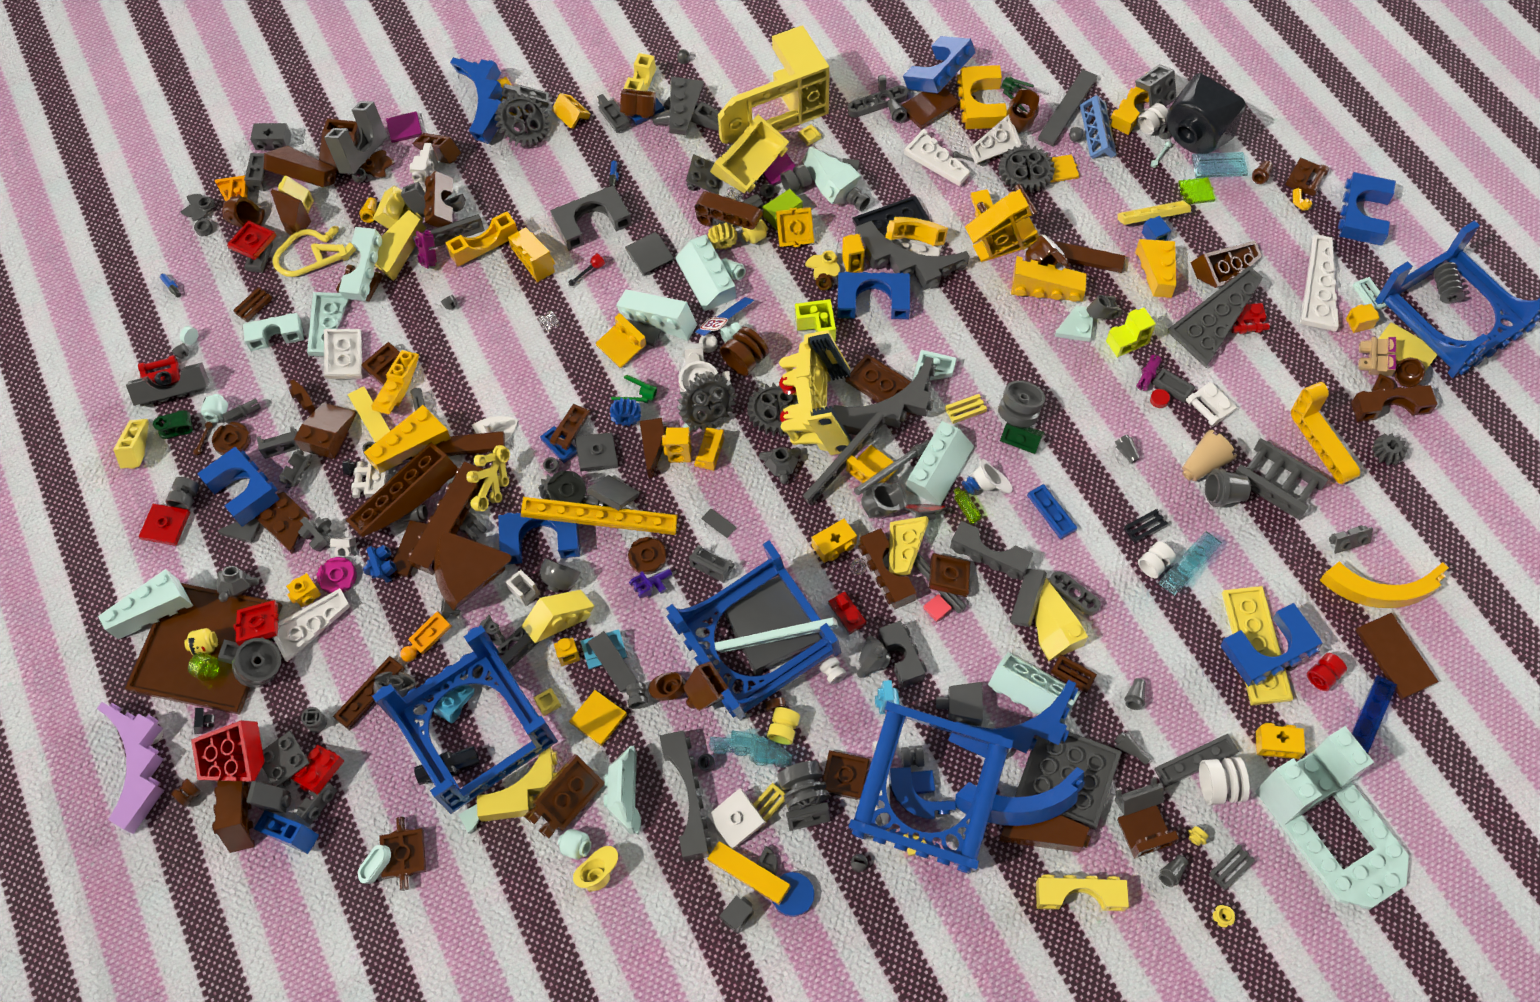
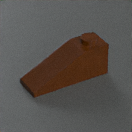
M423 133L412 143L420 150H423L425 143H431L437 160L442 163L451 164L461 154L451 137Z
M662 418L640 421L648 478L653 477L664 449L662 435H666L667 424H663Z

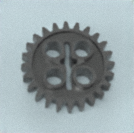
M515 93L513 98L508 95L507 100L503 99L498 105V109L495 112L497 114L495 120L499 122H497L496 127H501L499 133H505L504 139L510 138L509 143L515 141V146L521 143L522 147L527 143L528 147H531L532 143L537 145L538 141L541 142L543 137L547 135L549 130L547 125L550 123L547 120L549 114H544L546 108H540L541 102L535 103L536 98L530 100V95L524 98L523 93H521L520 97Z
M1020 145V149L1014 146L1013 151L1008 149V152L1003 154V158H1000L998 170L1001 181L1005 180V185L1011 184L1010 189H1013L1017 184H1021L1025 192L1029 190L1030 193H1033V189L1039 192L1040 187L1045 189L1046 184L1049 185L1053 179L1055 168L1054 162H1051L1052 157H1047L1048 152L1042 153V148L1036 150V146L1033 149L1030 148V145H1027V148Z
M710 372L708 376L703 373L701 379L696 376L695 382L689 380V387L684 385L686 391L680 392L683 398L677 400L681 404L677 408L680 410L679 415L682 417V420L690 428L693 427L695 430L700 428L702 431L706 427L712 428V425L718 427L719 421L724 423L723 418L730 417L727 414L728 411H734L731 405L736 404L733 400L736 398V395L733 393L735 389L729 380L724 376L721 377L718 373L714 375Z
M774 382L772 387L765 384V389L759 387L758 392L754 391L753 397H749L747 408L749 421H753V427L759 426V432L765 429L766 435L772 432V435L775 436L776 432H779L780 436H783L782 422H778L774 397H777L778 411L781 414L784 408L799 404L797 395L785 394L780 386H776Z

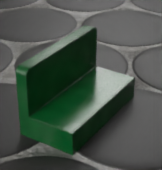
M1006 423L1000 441L1036 454L1045 432L1032 427H1018Z

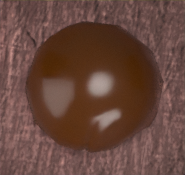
M1409 357L1402 359L1396 366L1395 380L1401 386H1416L1425 376V366L1417 358Z

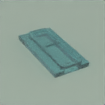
M1243 152L1192 154L1191 156L1196 178L1248 175Z

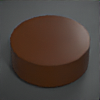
M783 697L765 702L766 711L768 712L774 711L777 707L784 708L786 706Z

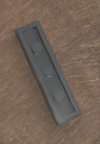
M1225 734L1155 767L1154 770L1166 788L1198 773L1202 760L1218 759L1221 762L1224 758H1230L1238 754L1239 751L1229 734Z

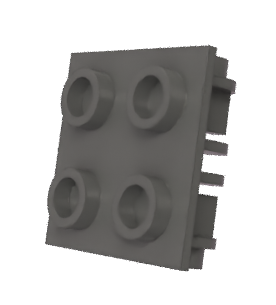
M693 154L686 178L689 190L700 187L711 193H718L721 180L710 172L714 165L713 162Z
M288 731L263 750L265 762L262 768L272 786L278 787L283 785L286 787L290 785V777L310 764L291 731Z

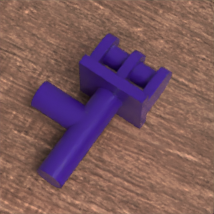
M668 568L647 578L642 571L640 575L631 579L629 584L634 586V591L639 593V598L650 597L653 585L662 594L667 589L661 581L672 576V572Z

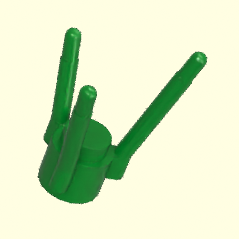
M625 375L624 379L641 386L639 395H642V397H611V400L629 398L630 400L648 403L649 400L653 401L655 399L657 387Z

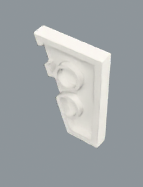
M1007 115L973 144L969 150L975 164L1006 153L1008 149L1013 150L1014 146L1019 148L1022 144L1015 126L1011 123L1009 115Z

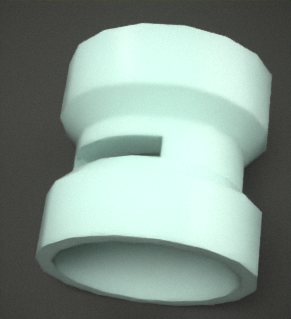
M738 322L732 323L728 328L723 327L720 329V334L725 343L729 339H733V335L741 328Z

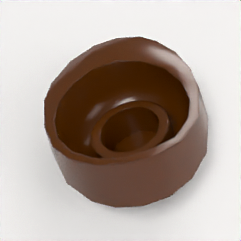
M667 672L655 677L650 682L648 687L649 693L656 700H674L685 693L684 685L687 681L679 673Z

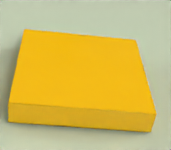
M594 690L569 720V723L602 746L627 716V713Z

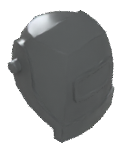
M897 482L893 484L876 483L862 493V507L868 517L872 519L888 516L907 506L904 492Z

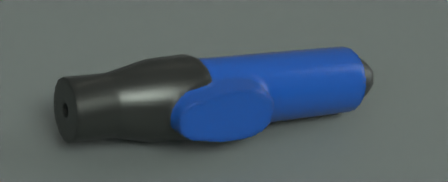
M616 160L611 162L609 187L612 185L615 187V183L618 181V162Z
M160 274V279L168 287L169 291L175 297H180L181 293L178 290V285L173 280L171 281L166 274Z

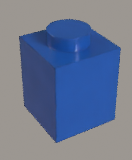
M1161 216L1150 218L1144 223L1142 234L1147 240L1168 241L1171 229Z

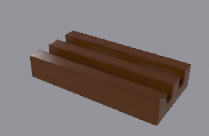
M258 287L233 312L248 322L272 300V297Z
M1063 655L1059 656L1051 670V674L1066 682L1068 680L1075 682V687L1085 693L1088 692L1097 676L1096 673ZM1062 662L1068 665L1069 667L1077 670L1078 672L1088 676L1090 679L1088 680L1087 678L1079 675L1077 672L1070 670L1069 668L1061 665L1060 663Z

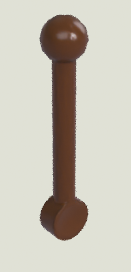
M211 422L205 423L206 429L197 448L193 450V454L196 456L201 454L200 449L209 430L213 428Z

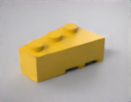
M525 227L508 237L511 249L536 282L555 273L553 266L555 262L551 257L550 251L536 238L533 232H530Z

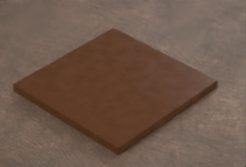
M181 583L193 606L187 609L185 607L177 610L178 613L172 616L166 615L159 618V622L152 624L125 690L131 693L240 715L251 687L242 685L232 672V664L218 661V656L224 640L236 642V631L233 625L236 623L237 610L269 602L270 600L239 595L235 598L229 597L226 602L219 601L220 594L217 590ZM277 602L279 615L283 605L280 602ZM208 628L211 632H215L218 646L215 647L212 653L194 656L190 651L186 650L185 640L191 631Z

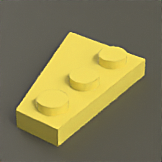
M927 516L890 522V573L897 576L909 575L911 573L929 522Z

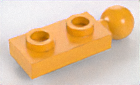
M437 611L408 639L412 645L406 646L401 650L400 656L402 660L406 662L413 661L416 658L417 651L424 654L452 627L440 612Z

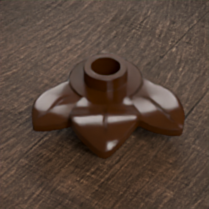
M379 150L374 152L361 165V168L375 178L386 177L385 169L395 164V161L391 157L386 156L385 150Z

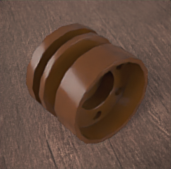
M741 327L733 335V339H729L720 348V354L732 370L742 376H747L756 367V363H760L769 354V349L758 333L751 328Z

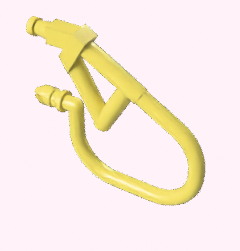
M332 226L325 233V236L312 229H303L292 234L276 250L273 256V265L280 274L287 277H297L341 259L343 261L349 260V257L357 249L350 242L346 247L343 244L314 243L311 245L317 262L299 270L288 271L280 266L279 258L297 238L311 235L326 243L338 233L339 227ZM320 251H338L340 253L323 259Z

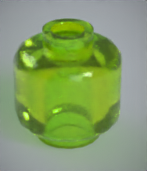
M203 652L195 654L188 664L190 675L203 682L215 678L220 670L217 658Z

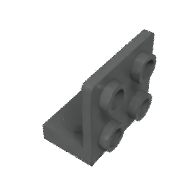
M1159 64L1135 80L1136 87L1148 91L1150 107L1156 103L1166 107L1177 98L1175 70Z

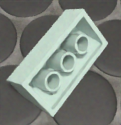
M705 234L690 240L675 259L702 309L707 311L736 299L735 284L707 235Z
M941 421L907 479V491L936 505L943 503L974 448V445L959 428Z
M1009 652L998 664L988 684L995 692L1005 694L1013 702L1023 704L1035 714H1040L1047 709L1061 694L1066 685L1064 682ZM1077 691L1074 700L1069 699L1066 706L1070 708L1069 712L1081 693L1080 691ZM1061 718L1060 722L1064 723L1066 719Z

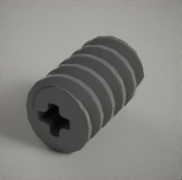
M1453 262L1441 264L1433 272L1440 300L1446 304L1457 303L1465 298L1464 289L1461 287L1462 282L1458 275L1459 271L1456 269L1457 265Z

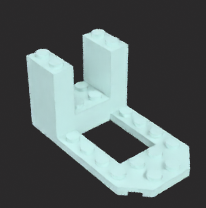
M1344 726L1328 736L1311 754L1296 762L1293 758L1275 769L1255 792L1335 899L1341 903H1350L1361 908L1371 909L1407 885L1409 855L1352 784L1374 761L1347 727ZM1330 796L1335 798L1374 849L1344 870L1302 816V814Z

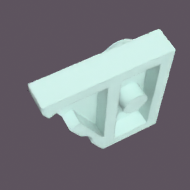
M1075 306L1056 330L1055 337L1090 342L1093 317L1088 314L1087 307Z
M924 350L920 351L913 380L921 370L926 356L934 358V365L936 366L934 377L931 376L930 380L952 377L956 357Z

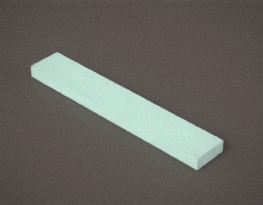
M833 617L716 642L715 649L724 653L821 632L820 627L825 623L831 629H836L838 624L837 620Z

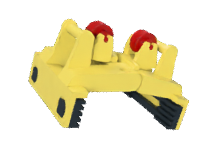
M825 330L804 335V342L799 345V353L783 357L779 361L780 366L787 372L781 377L779 386L785 394L797 395L799 403L784 408L780 414V421L782 422L781 429L787 432L793 445L817 444L820 450L828 451L830 455L840 454L853 439L845 431L832 406H829L828 409L827 387L831 378L834 381L835 378L839 380V377L840 379H843V376L844 378H847L846 376L850 377V367L829 331Z

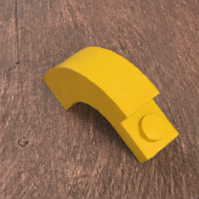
M895 217L894 220L889 221L885 238L890 240L914 239L932 246L944 245L948 228L922 219Z

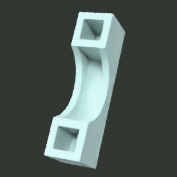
M355 227L351 243L360 251L361 260L354 271L343 275L339 293L345 299L366 301V297L370 292V281L374 276V266L378 260V250L382 245V236L376 229Z

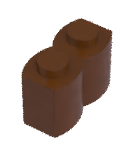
M623 89L621 91V113H625L626 116L637 114L641 115L642 118H650L655 114V92L635 89Z

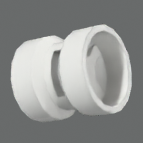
M836 657L825 660L819 667L821 672L827 675L830 685L840 682L847 675L845 669L839 666V661Z

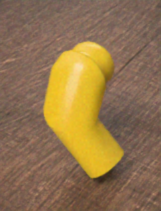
M1296 188L1293 190V204L1302 211L1308 210L1312 206V201L1302 199L1301 189Z

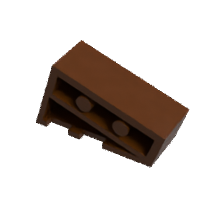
M217 780V787L214 788L216 804L213 806L215 821L212 823L214 834L219 836L229 853L255 847V841L251 839L249 829L253 828V821L248 819V810L252 809V805L247 803L250 783L248 781Z

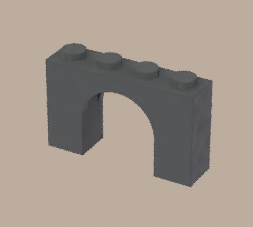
M360 101L351 110L359 128V142L356 147L346 128H333L324 137L339 173H356L357 169L388 138L374 101Z
M614 185L550 210L553 223L568 251L584 245L583 236L577 222L587 213L600 212L605 214L616 232L632 225L630 214Z

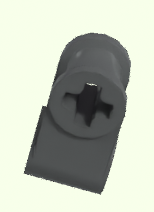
M1098 295L1087 307L1088 314L1095 319L1113 320L1123 313L1116 303L1115 296Z

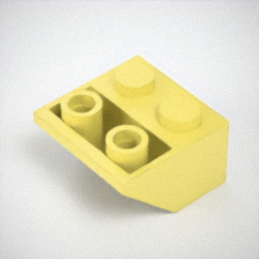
M395 185L384 192L373 217L375 221L388 229L408 210L415 214L401 196L402 190Z

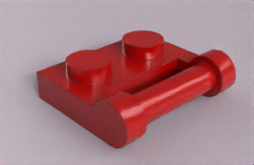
M175 355L147 364L144 362L138 364L140 378L148 376L155 382L154 377L158 372L167 371L172 377L169 385H173L180 380L178 360ZM171 365V368L148 373L149 370Z

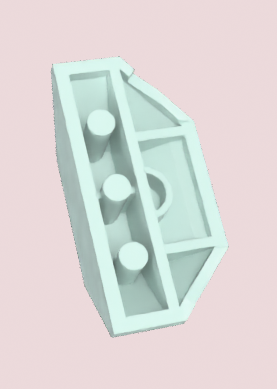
M634 746L627 748L608 767V774H605L604 779L605 787H608L607 794H604V807H607L610 815L630 834H634L632 819L636 796L637 752Z

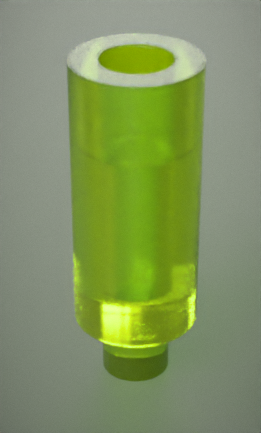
M960 487L954 489L953 492L956 495L954 499L969 523L973 524L979 521L982 515L967 492L962 491Z

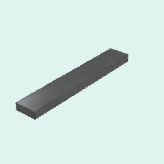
M1082 69L1039 134V141L1054 146L1097 80L1098 75Z
M878 411L803 495L805 501L810 506L844 470L847 459L851 455L855 457L885 424L882 413Z

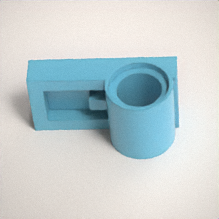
M891 680L883 681L881 687L878 688V695H875V706L879 708L880 714H885L887 701L900 705L898 689L892 688Z
M464 685L450 691L438 702L433 710L434 713L446 721L454 723L459 717L462 707L475 694V689L469 685Z

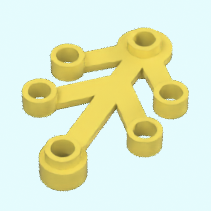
M503 445L496 446L491 454L475 456L474 464L476 466H485L487 462L493 461L490 468L478 472L469 471L467 473V481L470 483H477L480 479L486 478L478 496L471 500V507L475 511L487 510L489 502L486 495L491 485L492 492L489 495V499L492 503H499L502 500L499 486L506 487L509 484L505 462L510 458V451Z

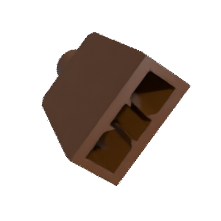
M711 661L696 666L684 685V691L689 697L686 700V704L691 709L696 708L698 711L715 705L724 699L722 692L729 689Z

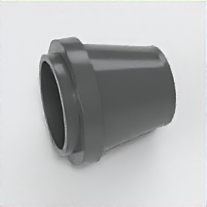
M1216 468L1206 478L1205 495L1213 507H1223L1226 504L1246 501L1250 496L1251 484L1249 478L1245 475L1230 473L1224 469Z

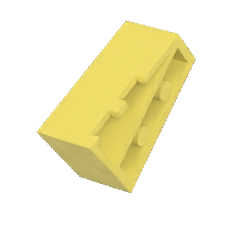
M582 590L539 598L522 624V628L534 643H537L587 620L595 606Z

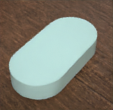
M376 845L359 867L358 878L360 882L372 884L376 881L390 861L391 851L388 846Z

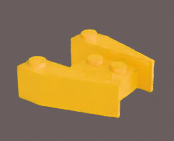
M1020 189L1009 193L965 226L974 244L972 246L981 263L1024 250L1037 241L1039 237L1038 232L1030 217H1028L1032 213Z

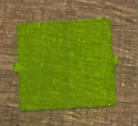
M1208 177L1178 181L1180 195L1189 205L1215 202L1214 188L1211 187Z

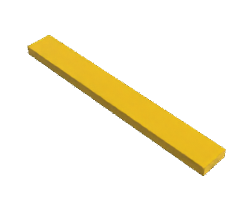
M523 497L521 517L670 535L676 534L677 515L630 509H620L618 511L612 507Z

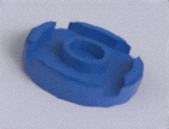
M796 872L785 873L779 878L790 884L791 887L780 905L773 902L777 911L789 917H797L809 911L814 901V889L810 880L801 873Z

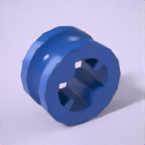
M970 476L967 477V481L961 482L965 490L971 495L975 494V490H980L978 483Z

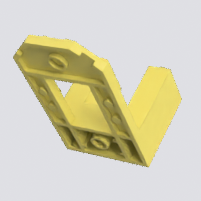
M803 25L772 36V49L784 66V69L773 72L774 82L732 97L718 114L719 138L722 143L732 144L736 142L745 129L753 123V107L779 97L783 98L790 111L766 120L778 132L829 114V65Z

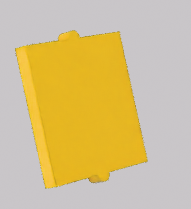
M1072 154L1052 157L1051 162H1054L1055 171L1050 183L1079 178L1077 164H1075Z

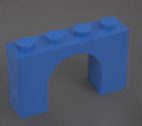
M940 36L931 47L935 58L945 61L932 67L911 66L903 75L907 89L939 93L976 53L972 40L969 38Z
M1353 172L1351 178H1347L1344 189H1347L1342 199V202H1345L1340 211L1342 219H1340L1338 229H1340L1339 237L1382 246L1389 233L1390 221L1364 215L1358 209L1356 203L1370 201L1388 205L1394 195L1396 181Z
M838 272L837 318H855L856 299L859 294L869 289H877L886 293L890 298L891 319H909V273Z
M234 447L197 474L214 495L235 480L250 479L247 488L224 505L240 526L243 527L280 498L276 494L278 489L272 482L267 483L269 479L262 471L257 472L260 469L253 461L249 463L250 458L244 450L240 452Z
M521 513L498 515L499 550L511 555V561L507 565L522 563L523 538L528 531L540 526L552 528L557 532L558 552L561 559L580 557L578 524L521 517Z
M1294 603L1276 611L1273 617V621L1281 630L1288 643V651L1283 655L1269 657L1259 653L1249 642L1242 630L1223 639L1221 648L1248 687L1253 684L1258 686L1267 680L1266 677L1272 674L1277 676L1285 670V667L1289 665L1294 667L1301 663L1302 659L1306 656L1311 658L1320 652L1319 649L1323 642Z

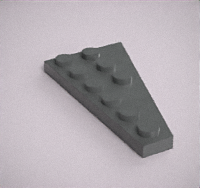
M1248 266L1168 328V333L1207 368L1263 277L1251 266Z

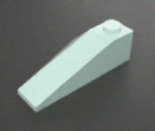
M809 147L802 159L823 196L831 204H845L847 195L855 188L861 175L850 164L843 163L839 159L830 157L813 147Z

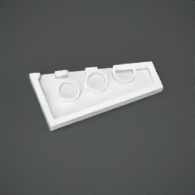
M925 129L904 149V155L958 186L969 176L970 171L956 158H952L948 150L939 146L938 141L935 138H931Z

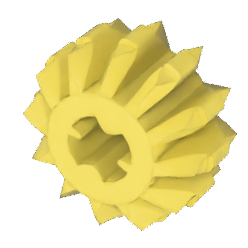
M719 223L717 226L713 225V228H710L708 233V239L714 249L718 248V250L731 248L732 245L736 244L738 236L735 227L727 223Z

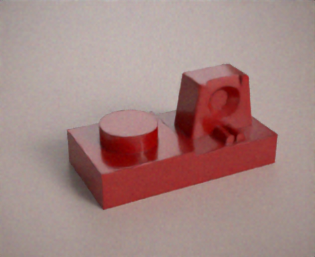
M845 591L828 601L829 606L849 635L866 625V620Z

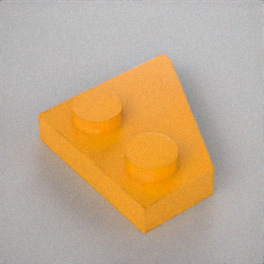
M245 175L215 180L225 201L229 200L230 197H237V195L247 198L248 187L244 181Z

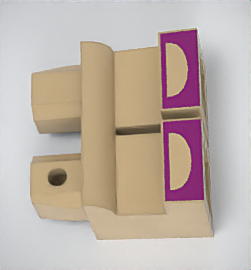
M1372 337L1370 341H1361L1359 343V353H1369V358H1360L1358 369L1368 371V375L1382 374L1384 376H1392L1396 371V337H1388L1387 339Z

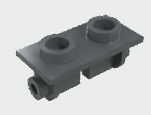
M299 449L293 452L288 461L293 468L285 466L279 476V482L286 485V489L299 484L302 472L310 466L312 455L304 456V452Z
M1360 525L1347 531L1348 535L1345 531L1332 534L1329 537V542L1335 545L1334 553L1371 543L1373 528Z
M488 614L486 619L481 621L480 625H482L493 644L500 646L505 641V637L501 634L499 625L493 622Z
M328 782L318 795L310 792L309 794L314 797L311 801L306 797L297 807L298 811L295 814L311 825L319 817L326 804L333 799L337 789Z

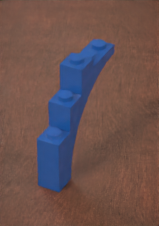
M453 57L450 63L456 72L471 79L477 88V111L469 132L476 141L490 144L499 127H496L499 121L495 120L497 115L495 112L498 109V105L502 102L500 100L503 89L497 81L501 71L492 60L481 59L478 64L477 62L466 61L463 58Z
M1068 680L1061 694L1047 709L1021 724L1004 728H984L972 726L961 721H956V723L1013 740L1012 747L1026 754L1028 749L1031 751L1034 749L1037 739L1034 738L1035 735L1059 745L1060 741L1065 743L1069 731L1066 730L1067 724L1060 722V719H1066L1070 710L1069 707H1066L1069 699L1074 700L1078 688L1075 687V682ZM951 733L948 741L984 758L986 757L988 744Z

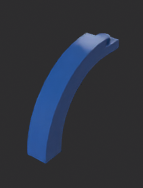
M1077 767L1059 785L1038 795L1027 797L995 795L988 822L1007 826L1031 825L1052 819L1064 813L1077 803L1078 792L1085 783L1083 781L1084 771ZM968 782L956 794L955 803L957 809L965 814L968 813L977 786Z

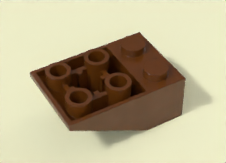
M327 118L322 130L319 160L335 167L336 173H339L324 137L333 128H346L356 147L359 142V128L356 121Z

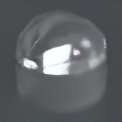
M855 558L851 563L850 569L854 574L862 575L866 571L867 563L863 558Z

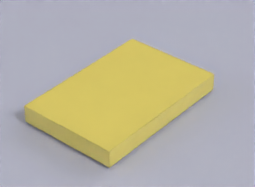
M1392 322L1389 323L1378 338L1396 337V364L1405 358H1417L1422 361L1426 371L1437 356L1422 339Z

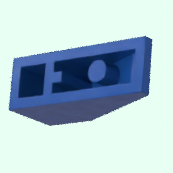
M266 810L254 827V830L306 854H309L319 837V834L303 824Z

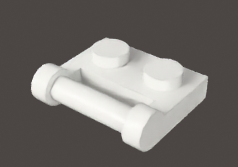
M1211 382L1196 393H1192L1186 399L1189 405H1193L1209 420L1208 423L1212 427L1233 413L1237 408ZM1199 399L1215 414V416L1199 401Z

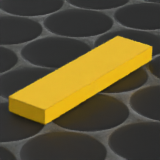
M720 841L707 858L710 863L780 905L791 887L784 880Z

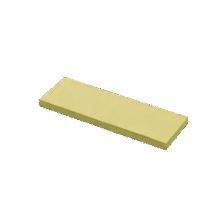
M1263 586L1223 590L1222 596L1232 634L1242 630L1249 642L1259 653L1269 657L1280 656L1281 651ZM1286 670L1277 676L1272 674L1266 677L1267 680L1258 686L1253 684L1248 687L1246 684L1251 705L1289 702L1293 700Z

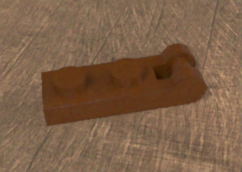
M573 404L551 436L550 443L553 445L558 444L562 446V449L568 450L575 436L589 417L590 410Z

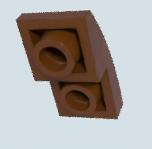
M290 380L292 388H289L292 398H296L304 411L308 410L311 415L316 410L314 403L306 390L298 382Z

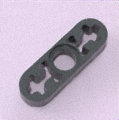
M1056 571L1051 575L1049 582L1058 594L1088 616L1098 613L1101 603L1096 596L1062 571ZM1061 578L1063 580L1062 583H1055L1056 579L1059 580ZM1076 589L1080 592V596L1077 598L1072 597L1069 591ZM1094 603V607L1090 609L1087 607L1088 604Z

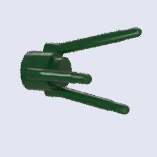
M1010 76L1003 80L1001 88L1004 89L1003 94L1012 100L1013 96L1010 93H1015L1018 88L1028 89L1024 86L1033 88L1034 85ZM1021 104L1018 105L1022 111L1027 112Z

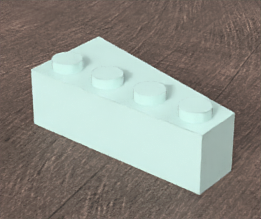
M625 289L616 305L620 314L626 319L661 329L662 332L686 341L689 340L697 326L688 303L685 301Z
M165 569L98 617L104 629L119 640L141 630L148 623L154 624L159 622V618L166 615L172 616L178 613L177 610L184 607L186 609L190 608L193 604L179 579Z

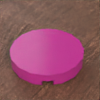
M344 557L328 559L324 565L319 567L317 572V582L322 590L328 594L338 589L345 593L351 589L357 578L356 568L352 562Z

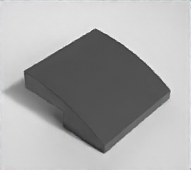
M656 232L625 247L642 276L674 259Z

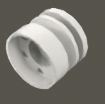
M1240 757L1224 758L1222 763L1218 759L1202 760L1200 762V787L1203 798L1208 805L1224 804L1226 798L1230 803H1236L1237 801L1246 802L1248 800L1250 790L1249 777L1244 761Z

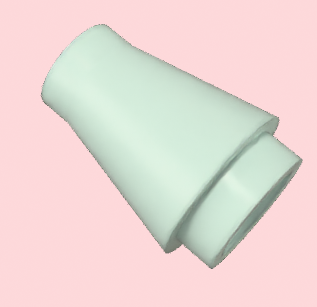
M727 258L721 260L733 280H741L744 277L746 269L743 264L728 260Z

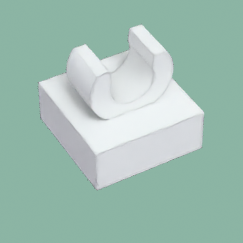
M336 537L330 539V547H336L334 551L335 556L341 555L340 551L342 548L346 552L345 556H350L352 552L350 547L356 545V538Z

